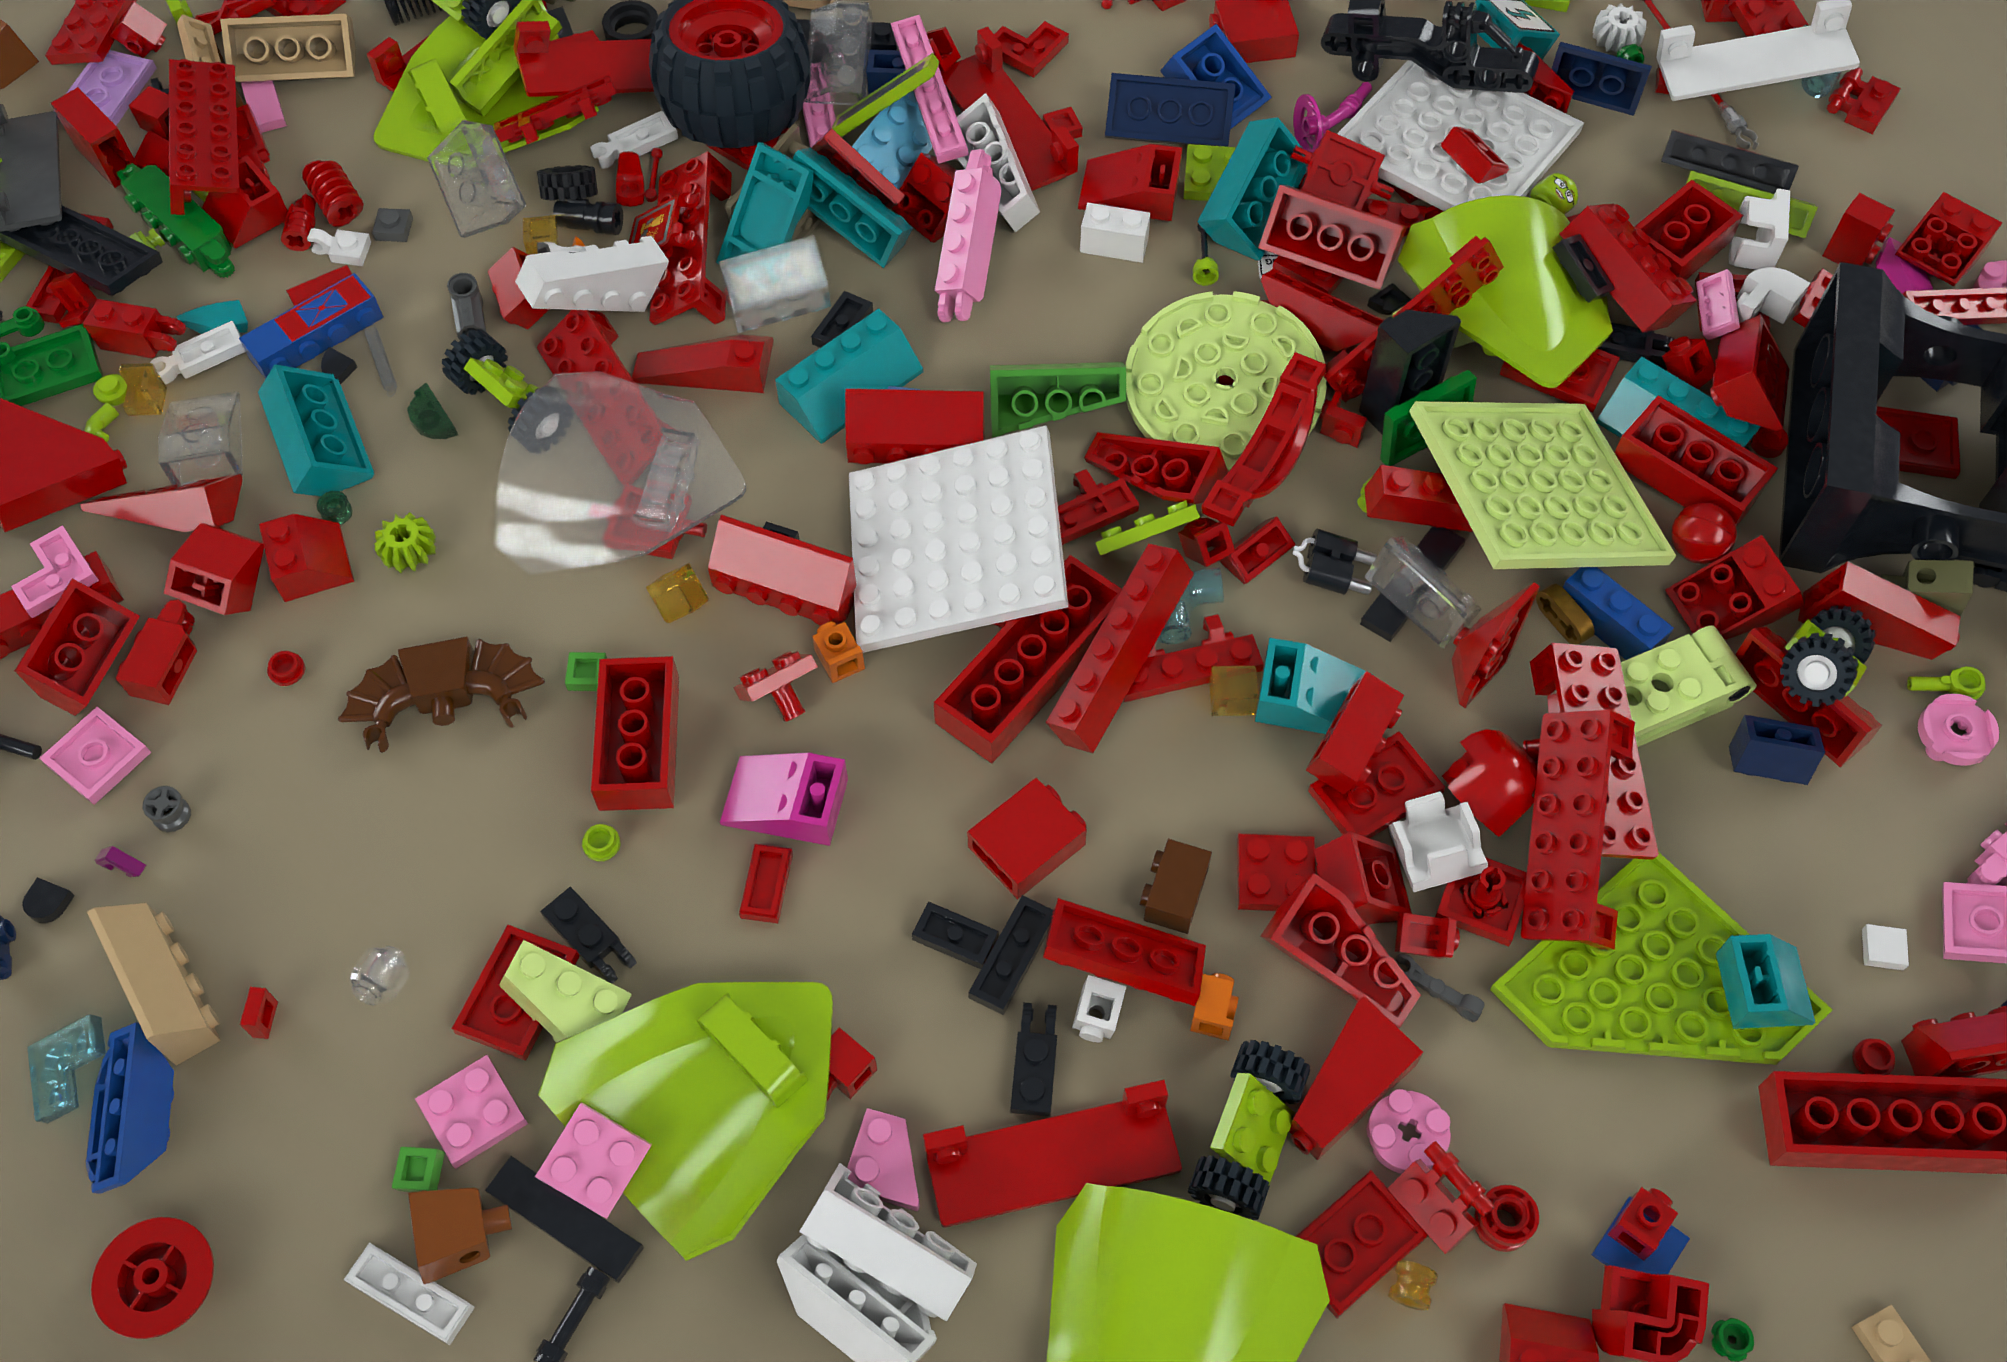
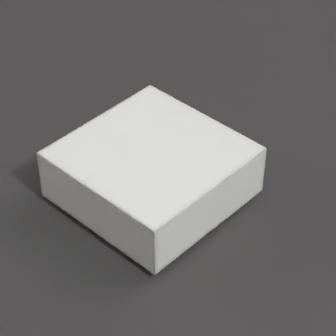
M1866 924L1862 928L1864 965L1903 971L1909 966L1906 929Z

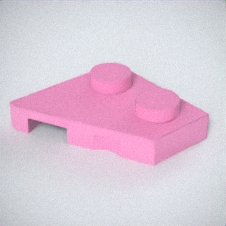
M867 1108L847 1166L852 1171L848 1179L860 1188H863L868 1183L881 1193L879 1199L883 1202L918 1211L920 1204L906 1119Z

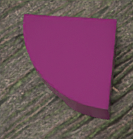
M114 846L102 849L95 859L96 864L108 870H113L116 867L125 872L128 877H139L146 867V864Z

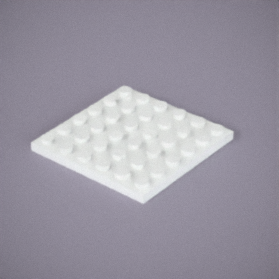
M1408 60L1337 134L1385 155L1379 168V178L1445 211L1459 204L1485 197L1502 195L1525 197L1580 134L1584 122L1525 93L1450 87L1414 62ZM1453 127L1471 129L1509 166L1510 170L1506 174L1487 182L1476 183L1441 147V143Z
M1046 425L849 473L852 558L857 584L854 590L856 643L861 647L863 653L1069 607L1051 439Z

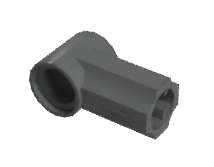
M469 273L453 275L447 283V288L452 301L458 339H460L459 336L463 333L468 336L469 330L474 329L477 332L480 329L486 332L482 308L483 300L475 277Z

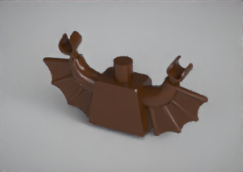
M461 637L398 649L400 661L396 655H392L383 665L367 669L362 682L354 689L347 691V707L341 716L338 717V721L342 723L374 721V725L368 726L363 731L364 741L367 750L370 749L373 742L378 741L379 750L383 753L389 747L385 729L391 725L399 712L416 705L421 714L432 713L435 725L446 726L455 721L454 709L469 706L472 703L473 694L490 696L500 706V713L507 726L513 728L514 726L510 720L513 715L521 714L525 720L527 715L520 701L511 698L512 695L542 685L545 679L533 671L531 657H523L514 653L508 643L494 645L478 639L475 650H473L468 637Z

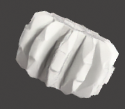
M1622 3L1618 7L1608 5L1606 10H1601L1599 15H1597L1592 37L1597 40L1596 46L1606 47V52L1612 50L1616 53L1626 45L1636 44L1639 46L1643 41L1647 23L1642 18L1643 12L1633 11V6L1627 8Z

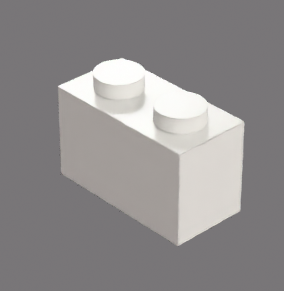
M1087 202L1081 225L1080 252L1143 263L1149 237L1151 213Z

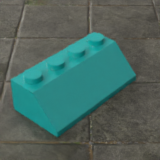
M1278 117L1249 122L1197 221L1214 242L1254 260H1261L1265 253V250L1258 247L1279 185L1298 188L1306 172V164L1290 158L1291 153L1294 152L1295 145L1300 148L1302 146Z
M812 148L798 150L794 154L793 160L814 171L813 185L807 209L882 268H885L906 244L913 227L902 216L895 214L883 205L876 196L869 194L860 187L851 176L845 175L832 165L828 158L818 154Z
M878 308L775 379L779 404L822 444L845 428L846 389H888V386L903 387L922 374L923 367L901 328Z
M1643 357L1624 376L1596 421L1597 424L1621 438L1659 395L1746 449H1749L1761 427L1728 417L1722 406L1717 407L1712 397Z
M274 364L260 387L258 394L293 492L296 494L327 497L372 479L375 474L339 379H335L334 374Z

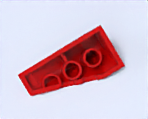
M740 334L639 352L632 379L638 384L764 393L774 340L773 337Z
M1097 432L1084 456L1087 463L1120 479L1123 478L1126 482L1152 495L1168 501H1187L1189 504L1204 503L1218 479L1222 480L1228 473L1219 447Z
M1535 582L1481 617L1471 629L1465 626L1454 639L1453 644L1456 645V649L1451 660L1458 701L1462 707L1466 708L1508 662L1540 588Z
M1311 873L1280 905L1260 937L1356 1001L1365 996L1391 1022L1400 1028L1421 994L1394 958L1389 956L1375 937L1376 934L1369 925L1365 924L1353 908L1354 905L1348 897L1315 873Z

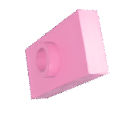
M1726 269L1697 281L1696 287L1703 336L1709 341L1739 329L1740 323L1733 276L1730 271Z

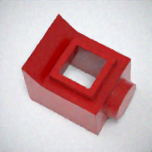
M942 27L926 33L933 53L939 60L938 67L941 71L945 72L961 56L947 28Z

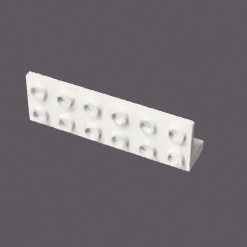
M1826 0L1817 2L1811 26L1694 47L1695 31L1692 25L1661 30L1656 58L1671 100L1677 101L1858 68L1860 61L1846 30L1852 8L1851 1Z

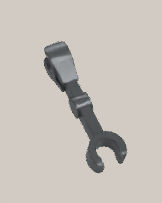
M1398 954L1396 961L1408 968V971L1404 973L1414 986H1419L1428 991L1432 997L1440 998L1457 1008V1012L1468 1021L1476 1022L1479 1019L1485 1006L1480 998L1471 994L1463 995L1445 985L1442 980L1435 979L1426 974L1408 954Z

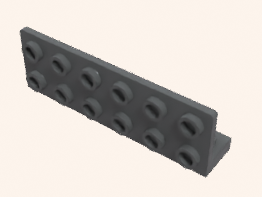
M0 104V158L2 159L0 163V232H13L24 227L50 225L61 221L59 133L56 112L51 111L8 119L4 105Z

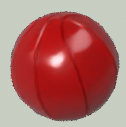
M1708 502L1692 504L1684 508L1675 518L1671 529L1672 543L1678 553L1686 560L1695 564L1712 563L1732 550L1737 537L1736 524L1729 512L1720 505Z

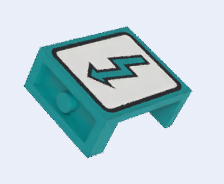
M1524 0L1475 1L1477 11L1490 14L1491 21L1511 38L1510 43L1514 47L1521 42L1524 46L1531 48L1542 60L1560 35ZM1485 32L1477 33L1492 48H1501Z

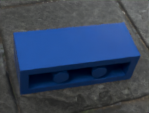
M1580 567L1563 585L1566 592L1591 619L1595 630L1594 635L1610 648H1616L1619 655L1625 660L1665 644L1674 627L1598 567Z

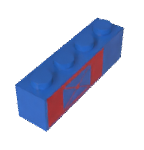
M353 273L239 337V340L249 359L266 379L274 364L296 368L323 353L329 347L343 342L384 317L375 296L361 279Z

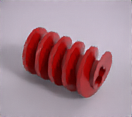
M317 160L310 162L304 167L302 179L329 224L333 227H342L359 216L363 210V200L339 163L330 160Z

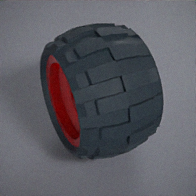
M674 0L668 4L667 10L659 14L652 33L649 68L654 94L662 111L674 128L681 129L683 136L692 141L707 144V146L742 148L757 145L758 142L770 141L780 136L782 131L790 128L799 118L798 113L803 108L804 99L807 98L809 89L810 58L801 25L797 23L795 13L788 10L786 2L783 0Z

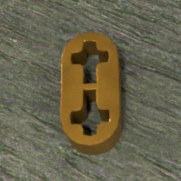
M1551 584L1537 593L1536 601L1539 609L1567 642L1580 645L1594 636L1595 630L1591 619L1563 587L1558 584Z

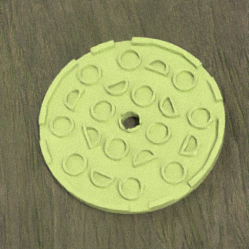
M1213 291L1199 293L1168 305L1155 314L1142 327L1140 335L1134 345L1130 347L1126 360V401L1135 424L1146 438L1219 447L1229 472L1260 424L1279 385L1280 376L1294 353L1297 352L1324 364L1325 360L1310 330L1280 305L1275 307L1260 301V296L1233 291V295H1213ZM1226 375L1230 376L1234 382L1230 387L1229 385L1217 384L1216 379L1219 376ZM1324 377L1317 386L1316 405L1309 434L1320 417L1325 401L1327 385Z

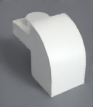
M1766 267L1751 272L1746 277L1737 296L1739 323L1755 317L1760 311L1784 324L1798 307L1810 282L1781 268Z

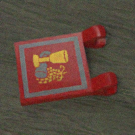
M685 183L681 186L678 195L636 216L629 244L639 243L641 237L652 236L662 251L671 247H686L690 245L693 232L682 233L683 224L678 222L681 207L698 206L702 193L690 194L692 185Z

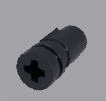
M576 198V200L567 199V201L557 200L554 204L553 221L556 226L580 230L592 229L595 233L619 235L622 230L624 215L620 203L597 201L595 204H591L589 199Z

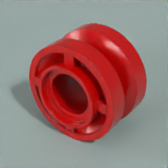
M1513 1185L1496 1186L1485 1194L1495 1205V1208L1485 1217H1482L1476 1210L1474 1212V1219L1479 1223L1475 1230L1479 1238L1487 1246L1498 1251L1510 1252L1521 1248L1534 1235L1539 1225V1210L1534 1199L1525 1190ZM1505 1210L1509 1212L1515 1220V1226L1510 1227L1501 1223L1497 1216V1211Z

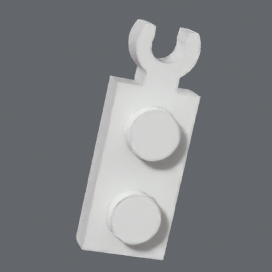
M660 111L607 135L608 143L599 142L590 148L592 156L594 158L598 157L600 167L604 169L610 167L619 158V154L624 151H633L641 156L650 152L653 148H659L678 139V133L664 112Z
M230 321L177 345L175 350L172 351L173 355L157 357L150 364L156 371L155 376L159 382L165 385L172 382L180 373L187 379L246 351L239 340L241 335L233 321Z

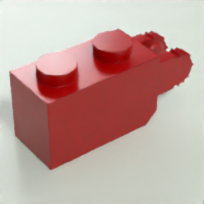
M97 299L83 322L84 327L100 350L154 358L159 350L174 351L177 347V341L168 334L181 336L186 331V325L181 320L162 316L156 308Z
M179 599L166 602L165 608L161 610L157 619L148 617L142 630L136 634L134 645L126 660L121 662L116 680L129 696L169 705L194 659L197 648L189 635L193 629L192 626H195V618L188 612L185 603H182Z

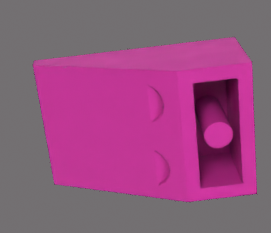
M813 753L740 756L720 824L722 826L830 846L848 782L845 759Z

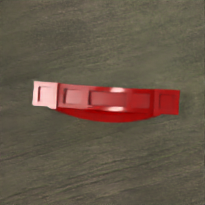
M1297 352L1294 353L1280 376L1279 385L1255 433L1222 480L1218 479L1202 504V514L1234 527L1245 507L1249 508L1254 499L1270 494L1283 483L1297 463L1305 446L1314 416L1317 386L1326 373L1327 364Z

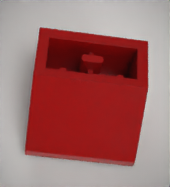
M920 153L899 189L905 196L891 209L902 216L930 242L935 243L944 237L956 169L947 162L938 164L936 156Z
M248 155L238 160L239 193L209 192L202 206V209L222 227L226 239L235 249L285 222L288 211L279 191Z
M200 523L170 559L164 594L223 615L251 611L265 544L206 523Z

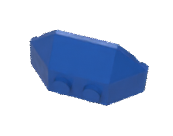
M138 1022L110 1033L107 1043L110 1048L102 1060L95 1083L86 1157V1168L88 1177L92 1182V1193L101 1194L127 1184L167 1149V1142L170 1137V1109L174 1097V1070L164 1055L146 1039Z

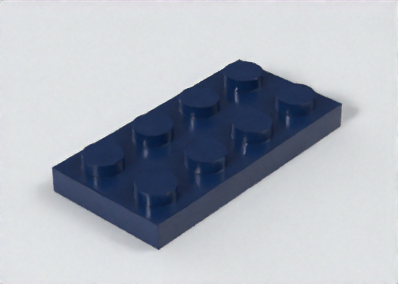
M1112 73L1105 138L1178 145L1195 144L1228 147L1235 84Z

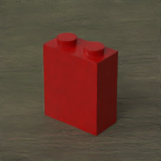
M1215 0L1214 14L1209 16L1210 28L1217 24L1246 63L1296 57L1299 32L1288 0Z
M78 87L51 102L75 148L114 188L121 185V181L116 174L118 171L125 169L131 163L139 167L118 127Z
M1037 778L1029 782L967 831L968 848L1017 900L1086 845L1087 826L1083 818L1074 810L1070 812L1061 803L1062 801L1057 791L1050 785L1044 786Z

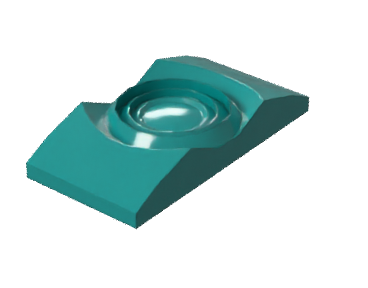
M758 142L716 263L764 291H769L777 281L790 257L793 233L797 223L809 206L814 171L763 142Z

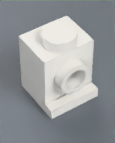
M1088 975L1082 987L1081 997L1072 1028L1080 1030L1079 1036L1081 1038L1099 1043L1102 1042L1103 1037L1108 1039L1112 1037L1116 1029L1127 986ZM1092 1009L1099 1010L1103 1015V1019L1090 1016L1089 1011Z

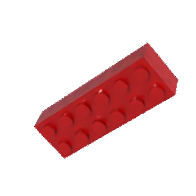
M1069 555L1064 561L1069 607L1009 620L933 702L935 724L991 764L1075 672L1122 590L1072 555Z
M1773 1071L1758 1086L1770 1166L2007 1174V1079Z

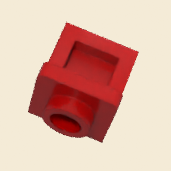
M76 272L54 278L47 286L68 310V313L58 323L62 328L83 324L97 301L96 296L89 289L88 284L82 282Z
M1336 390L1331 401L1328 399L1324 401L1319 417L1323 420L1320 433L1335 439L1339 443L1358 448L1363 438L1367 418L1340 408L1343 392Z
M1399 913L1395 952L1438 959L1452 958L1460 941V932L1456 928L1457 920L1455 918H1436Z

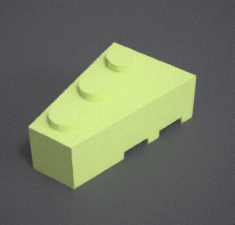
M525 940L521 943L499 984L534 1021L537 1020L553 1036L552 1039L555 1042H559L622 1014L632 995Z

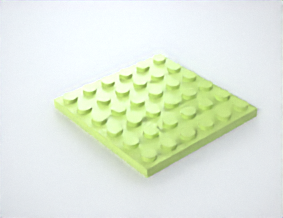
M1415 401L1409 412L1493 569L1670 565L1676 557L1675 552L1585 404Z

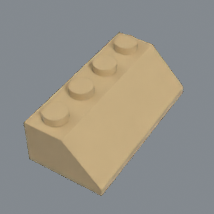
M347 14L220 19L226 64H233L235 66L236 83L355 77L356 46L353 20Z
M147 903L95 907L87 911L146 1039L177 1066L221 1041L215 1030V1027L220 1024L219 1019L209 1004L203 1005L199 996L205 993L204 989L193 972L188 974L184 965L189 962V958L179 942L173 944L169 934L174 932V928L163 911L157 914Z

